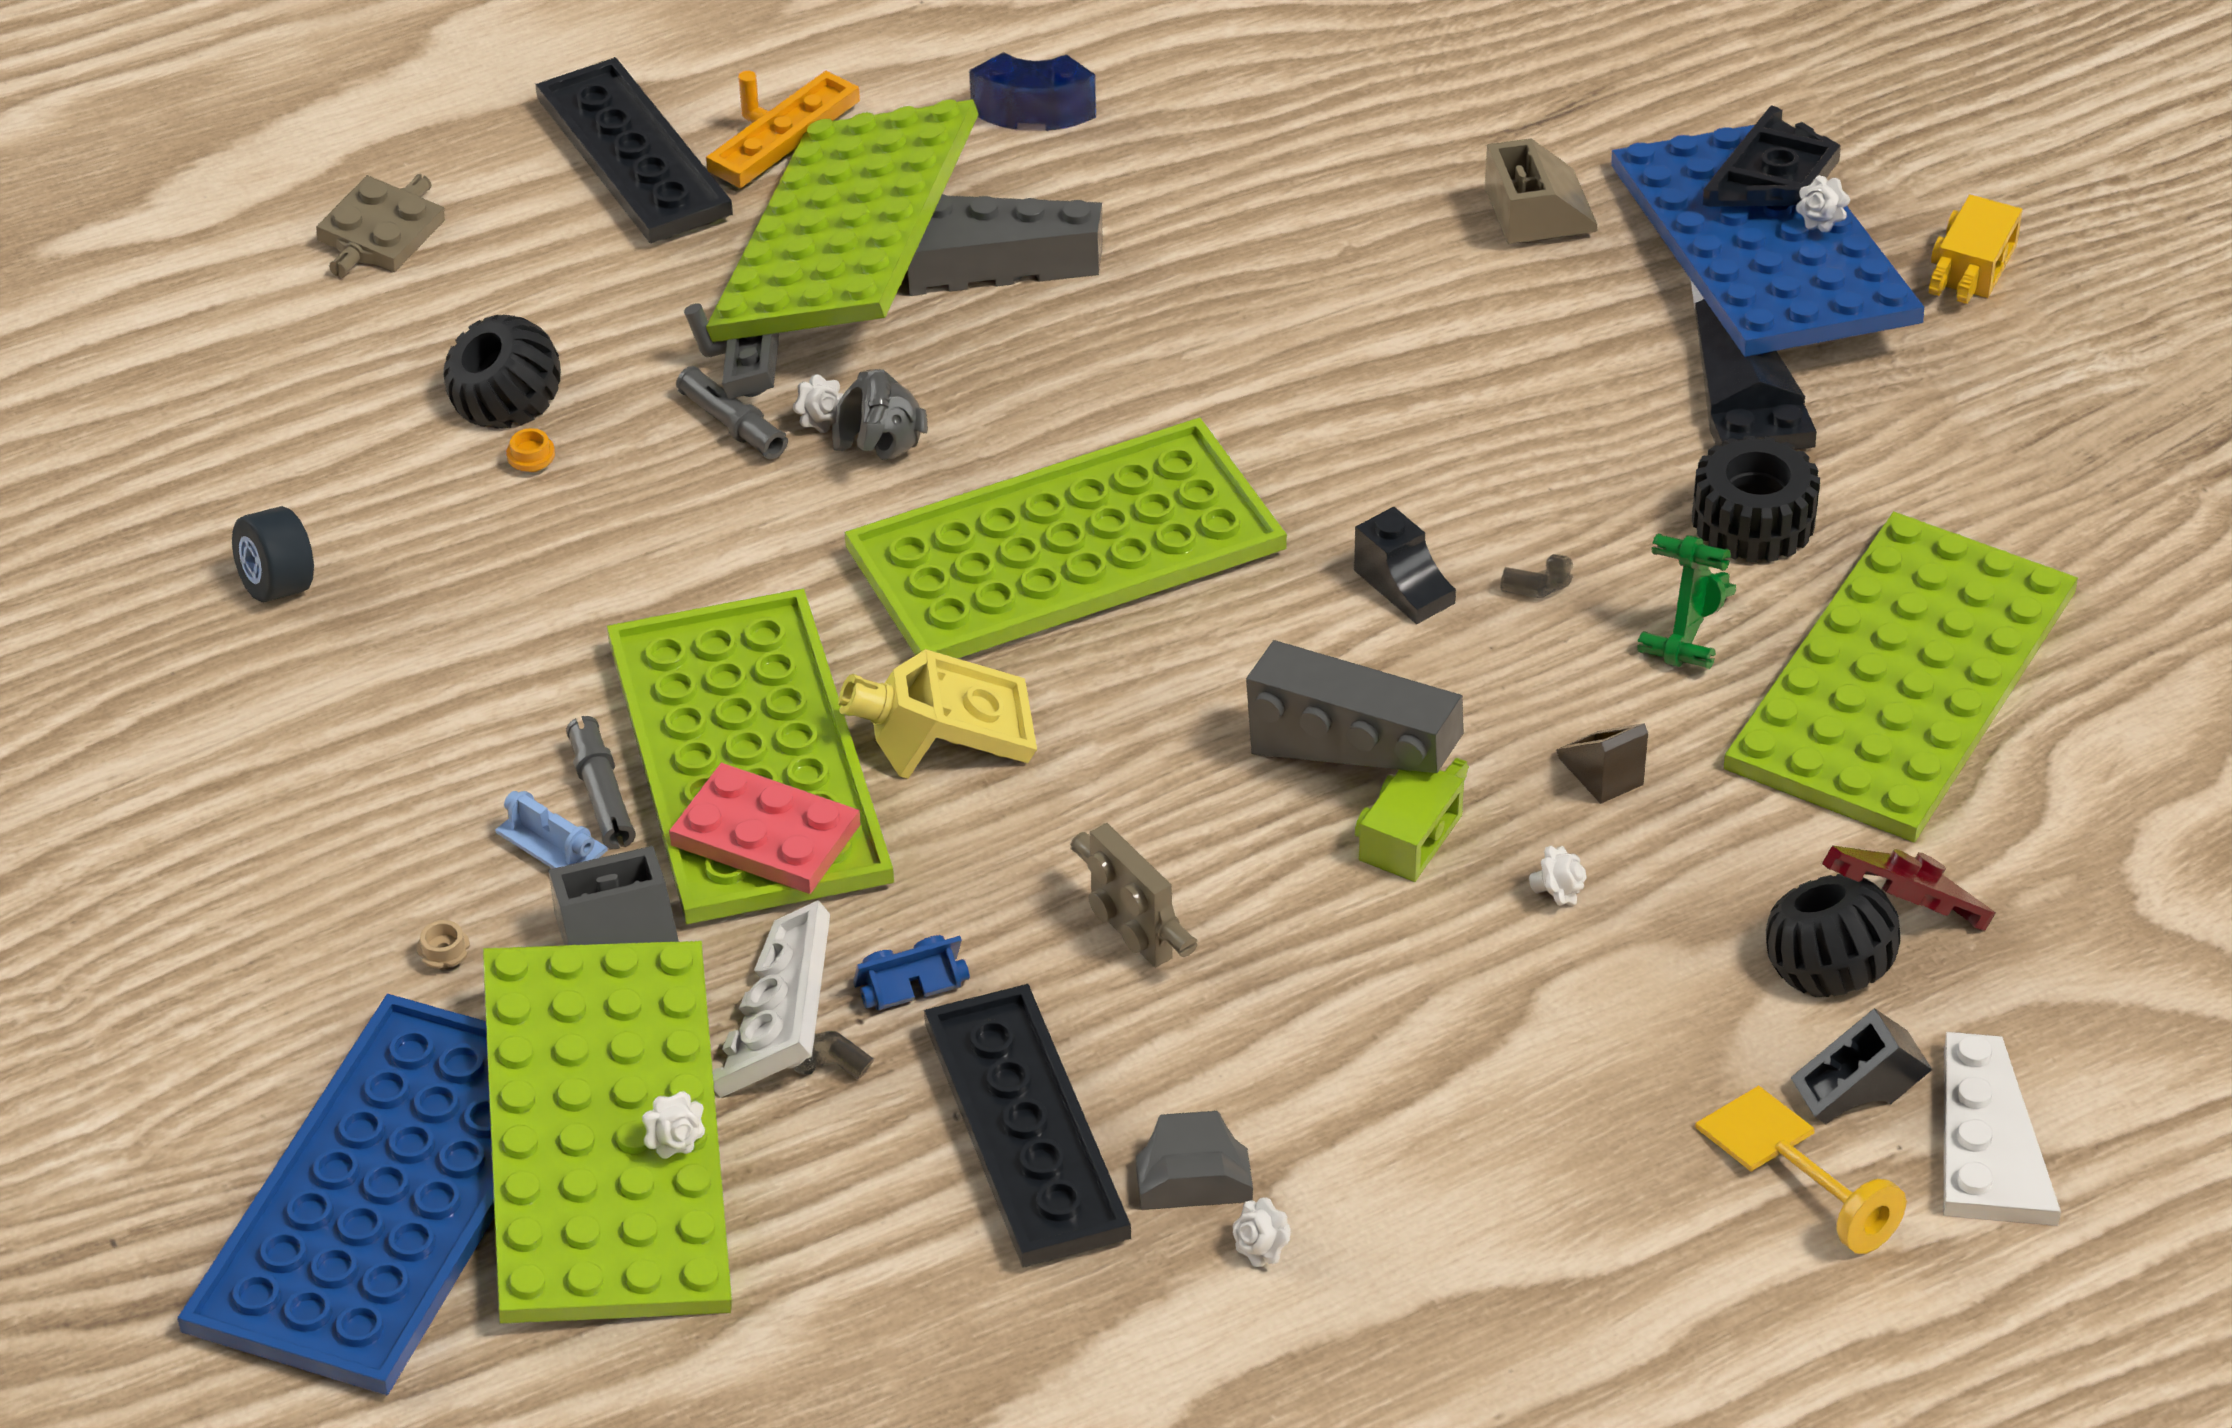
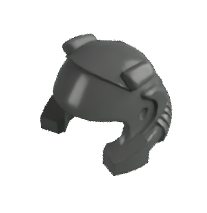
M872 369L859 372L857 380L846 390L837 404L836 423H832L834 451H845L850 448L854 442L855 435L859 433L857 446L860 449L872 451L875 448L877 455L882 460L894 459L906 453L911 447H916L920 434L927 433L928 420L926 410L920 408L911 392L886 371Z

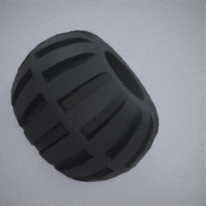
M504 314L485 317L483 321L478 320L470 325L469 331L466 333L462 332L455 340L457 344L450 347L446 356L443 374L446 393L455 410L470 423L483 427L490 425L494 428H511L514 421L519 425H523L535 420L534 415L538 413L543 414L550 406L549 400H554L559 389L558 384L561 381L559 354L549 335L541 327L525 318Z
M1841 874L1819 877L1817 880L1807 881L1800 884L1798 888H1793L1787 892L1772 908L1766 927L1767 954L1779 976L1793 988L1804 994L1809 992L1814 997L1844 995L1850 991H1857L1867 987L1869 983H1874L1884 976L1895 962L1901 942L1899 916L1886 893L1869 879L1863 877L1858 882Z

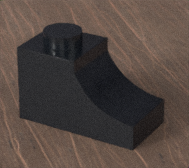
M1393 506L1355 526L1354 571L1417 625L1454 605L1456 589L1442 575L1432 559L1425 541L1426 533Z
M1874 1008L1796 1072L1791 1079L1814 1117L1827 1124L1845 1111L1865 1103L1886 1101L1892 1104L1933 1069L1910 1033Z

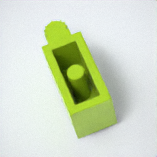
M1455 758L1445 772L1439 770L1438 773L1399 769L1396 775H1388L1372 808L1365 807L1358 817L1355 826V836L1359 837V861L1416 882L1462 817L1464 781L1469 768L1468 761Z

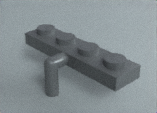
M696 303L685 308L684 314L701 354L705 357H713L726 353L722 385L728 400L740 396L754 397L762 394L767 389L774 388L779 333L712 342L706 328L708 320L702 305Z

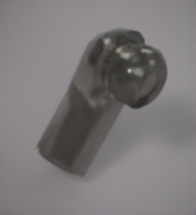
M1552 554L1546 560V570L1539 572L1505 567L1500 589L1505 592L1543 598L1570 585L1574 575L1570 574L1573 568V561L1568 556Z
M825 1031L814 1035L812 1057L807 1058L793 1069L799 1074L810 1075L815 1071L816 1067L837 1064L851 1076L860 1080L872 1065L874 1058L839 1032Z

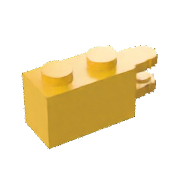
M1969 194L1961 210L1952 211L1947 224L1946 237L1939 236L1935 242L1931 263L1937 265L1930 280L1929 294L1940 296L1945 287L1957 290V301L1968 304L1973 294L1989 298L2017 246L2023 208Z

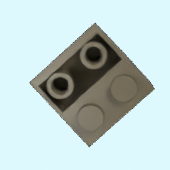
M1532 138L1487 144L1485 190L1508 244L1527 243L1533 240L1597 232L1598 224L1575 171L1571 166Z

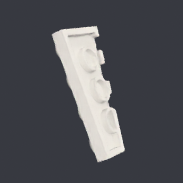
M819 900L773 922L754 969L760 979L750 991L745 992L739 1009L745 1015L739 1031L735 1030L728 1033L722 1048L728 1055L724 1068L720 1067L713 1070L714 1091L720 1098L785 1068L797 1067L807 1058L812 1057L830 913Z
M1946 1032L1944 1044L1943 1216L2058 1226L2061 1210L2002 1036Z

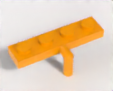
M750 70L742 71L738 75L741 113L752 124L706 156L707 170L715 176L742 188L797 148L804 133L807 132V128L812 123L821 119H831L833 121L860 101L859 86L825 70L768 111L759 106L756 73Z

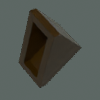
M1645 723L1600 730L1556 749V752L1562 763L1596 800L1602 804L1644 785L1648 731Z

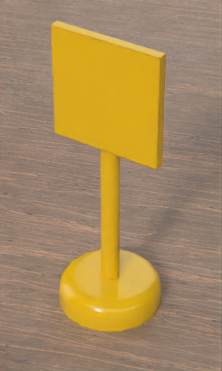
M1759 1085L1695 1123L1697 1130L1752 1172L1781 1154L1844 1204L1838 1215L1836 1229L1839 1240L1854 1253L1866 1254L1876 1250L1899 1227L1907 1204L1905 1192L1888 1179L1870 1180L1863 1183L1854 1192H1851L1793 1147L1815 1134V1128Z

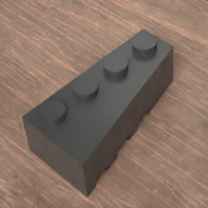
M942 194L908 267L910 296L925 295L926 287L948 285L949 292L968 290V282L995 280L996 286L1014 285V281L1019 280L1023 276L1035 275L1039 282L1099 275L1103 249L1102 202L1039 200L1036 198H993L990 196L967 197Z
M1272 641L1246 678L1251 754L1438 773L1464 734L1463 695L1280 641Z

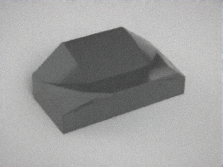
M1217 1110L1161 1114L1158 1117L1147 1146L1136 1155V1172L1141 1210L1253 1201V1183L1248 1149L1234 1138Z

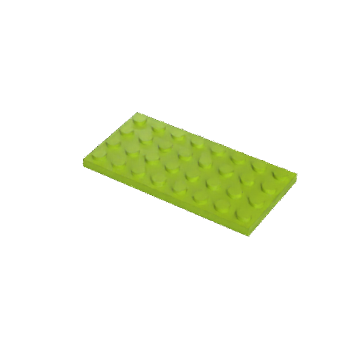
M953 99L940 101L933 106L920 108L904 106L888 113L873 115L870 112H865L850 119L837 121L821 119L812 123L797 146L706 325L712 342L885 318L979 115L974 100L956 102Z
M1199 417L846 531L845 546L913 653L917 655L927 649L958 659L1287 549V534Z
M1893 511L1725 753L1723 769L1915 843L2075 594L2078 577Z
M804 588L607 625L609 644L686 925L894 883L892 862L845 715L839 711L841 707L838 705L839 696ZM720 763L860 811L861 825L811 894L671 846L669 830Z
M702 941L483 948L499 1324L731 1313L732 1295ZM684 1091L690 1095L691 1102L696 1101L703 1105L701 1121L705 1128V1134L694 1141V1148L690 1153H675L667 1159L662 1158L657 1154V1148L649 1149L644 1144L647 1130L642 1117L646 1112L654 1109L653 1102L658 1096L671 1097Z

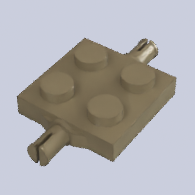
M417 174L405 188L400 189L367 175L316 226L317 240L341 252L335 260L330 262L329 268L335 276L339 274V278H344L356 263L361 262L374 264L395 273L445 221L443 206L421 198L432 186L429 178L425 175L422 178V174Z
M1105 823L1090 831V836L1086 832H1082L1072 839L1070 843L1072 846L1070 847L1071 850L1088 864V869L1091 871L1089 903L1093 912L1101 921H1108L1122 935L1124 942L1134 953L1140 952L1155 968L1172 959V947L1181 957L1189 956L1194 952L1198 945L1196 943L1197 939L1179 924V919L1174 913L1172 884L1108 823Z

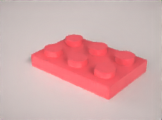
M720 763L669 830L671 846L811 894L861 825L860 811Z

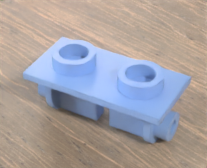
M512 791L506 797L504 808L508 810L509 819L495 829L496 834L550 868L554 869L597 859L608 851L607 846L591 837L590 831L584 826L577 827L558 814H553L548 808L535 801L531 793L527 791Z

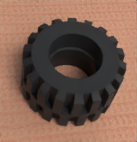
M1744 436L1743 440L1732 438L1725 440L1723 446H1713L1708 450V455L1701 457L1698 462V469H1696L1692 524L1694 528H1697V536L1702 538L1703 541H1709L1708 546L1730 550L1731 557L1729 558L1735 560L1740 557L1745 558L1746 562L1757 563V559H1766L1767 562L1777 561L1780 555L1789 557L1796 554L1797 548H1804L1809 543V537L1813 536L1815 530L1820 490L1819 470L1816 464L1809 462L1810 457L1804 451H1795L1794 445L1788 442L1778 443L1775 442V438L1770 437L1755 439L1754 436Z

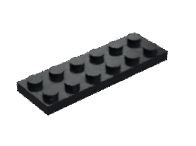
M616 57L535 84L537 99L650 244L733 215L732 200Z
M1029 984L925 1009V1026L1022 1268L1131 1239V1223Z

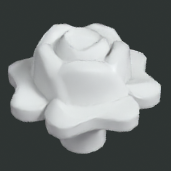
M1819 175L1811 185L1800 189L1799 194L1802 201L1797 203L1796 211L1804 217L1807 229L1814 230L1819 228L1820 231L1827 233L1835 223L1846 219V211L1843 207L1849 204L1850 197L1842 190L1839 179L1831 178L1827 180L1825 176Z
M815 374L811 376L809 383L802 382L798 385V398L793 404V410L797 414H802L800 417L801 426L805 428L814 427L820 433H827L832 423H836L837 404L843 396L842 393H838L840 391L838 381H828L821 375Z
M1553 846L1545 847V858L1541 860L1542 870L1531 873L1529 877L1532 890L1535 893L1548 891L1554 896V900L1559 906L1565 903L1569 906L1576 905V893H1579L1584 888V881L1586 880V870L1580 864V858L1576 854H1568L1563 846L1557 848Z
M684 1091L671 1097L658 1096L653 1102L654 1109L646 1112L642 1117L647 1130L644 1144L649 1149L657 1148V1154L666 1159L675 1153H690L694 1148V1141L705 1134V1128L701 1121L703 1105L696 1101L691 1102L690 1095Z
M1267 1197L1260 1198L1257 1203L1255 1201H1246L1243 1204L1241 1216L1233 1223L1236 1250L1238 1253L1247 1256L1253 1267H1262L1266 1262L1268 1264L1278 1263L1282 1248L1290 1241L1291 1229L1287 1223V1215L1285 1212L1275 1209L1271 1200Z

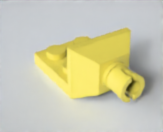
M925 649L893 669L885 683L873 682L863 679L861 676L851 674L844 681L838 700V705L841 706L839 709L840 713L847 716L853 715L864 718L874 724L877 743L897 774L903 778L909 779L935 738L1024 763H1029L1037 751L1025 678Z

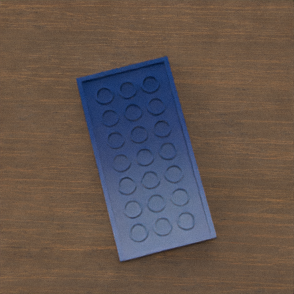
M1754 125L1738 128L1724 127L1714 132L1693 136L1678 135L1671 140L1649 144L1634 143L1626 148L1612 150V168L1744 357L1923 323L1925 307L1848 206L1843 207L1846 211V219L1835 223L1831 230L1826 233L1820 231L1819 228L1814 230L1807 229L1804 217L1796 211L1797 205L1708 207L1703 205V189Z
M386 994L177 1318L181 1333L383 1395H389L495 1217L486 1021Z

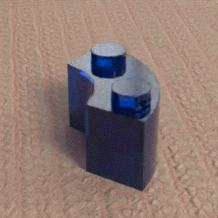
M1003 52L969 70L970 100H974L979 114L978 118L991 124L1018 130V123L1045 124V131L1073 127L1096 118L1095 74L1067 54L1051 60L1031 61L1018 59Z

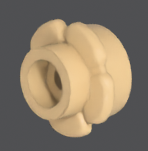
M438 920L428 924L422 930L420 940L417 943V954L422 956V962L428 967L450 969L465 960L467 957L466 950L470 947V941L457 923L449 920Z

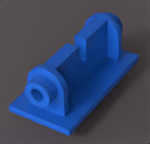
M942 935L931 936L917 942L913 946L914 949L896 954L892 950H881L866 956L862 963L857 964L853 981L855 988L867 984V986L860 988L865 1008L875 1006L876 1010L880 1011L914 1001L915 996L910 981L917 979L924 997L961 988V982L970 979L965 960L955 961L962 942L961 936L946 940Z

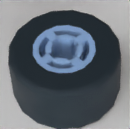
M279 506L244 515L236 520L232 530L233 557L239 577L246 590L254 599L260 602H268L309 589L314 576L312 547L301 520L291 509Z

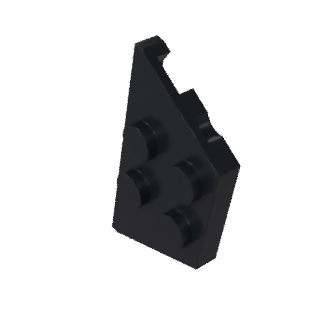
M1770 105L1703 189V205L1708 207L1797 205V203L1802 201L1799 194L1800 189L1811 185L1819 175L1827 178L1840 161L1841 145L1826 136L1817 134L1813 128L1803 122L1795 124L1794 128L1782 120L1783 110Z

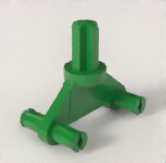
M1658 533L1652 543L1657 545V547H1652L1653 555L1678 559L1680 566H1683L1673 634L1669 638L1643 631L1638 639V642L1643 644L1637 645V650L1640 653L1644 652L1664 657L1665 663L1680 667L1683 663H1689L1710 669L1715 661V658H1710V656L1716 655L1715 649L1692 644L1704 617L1717 613L1723 607L1726 598L1734 595L1736 592V585L1730 583V575L1728 573L1719 572L1714 574L1709 569V567L1725 571L1730 563V560H1725V558L1731 557V552L1728 549L1724 550L1704 545L1702 538L1687 535L1684 540Z

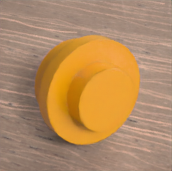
M536 428L522 429L516 432L510 439V444L506 450L507 460L517 470L536 472L547 467L554 460L555 447L544 431Z

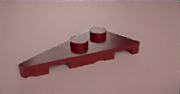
M1832 845L1821 863L1829 870L1858 882L1862 880L1865 874L1884 877L1887 880L1882 889L1886 893L1916 905L1927 907L1947 917L1951 910H1953L1980 930L1985 931L1996 914L1991 908L1943 875L1946 870L1945 866L1924 853L1918 852L1916 857H1912L1898 849H1894L1892 853Z

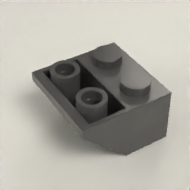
M653 846L548 870L554 913L564 945L679 942L666 883Z

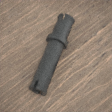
M687 367L679 374L676 381L678 391L728 427L729 433L734 439L742 443L748 442L761 452L765 458L770 460L776 459L785 451L788 444L786 433L778 430L766 421L764 414L756 406L751 404L745 405L737 398L728 400L724 388L702 373L698 367Z
M581 716L584 723L583 729L579 728L575 718L568 724L566 734L570 739L575 754L573 762L578 777L584 781L602 834L603 844L609 849H619L617 837L621 836L626 847L634 841L636 832L631 824L613 771L615 763L611 751L604 745L599 730V723L595 718Z

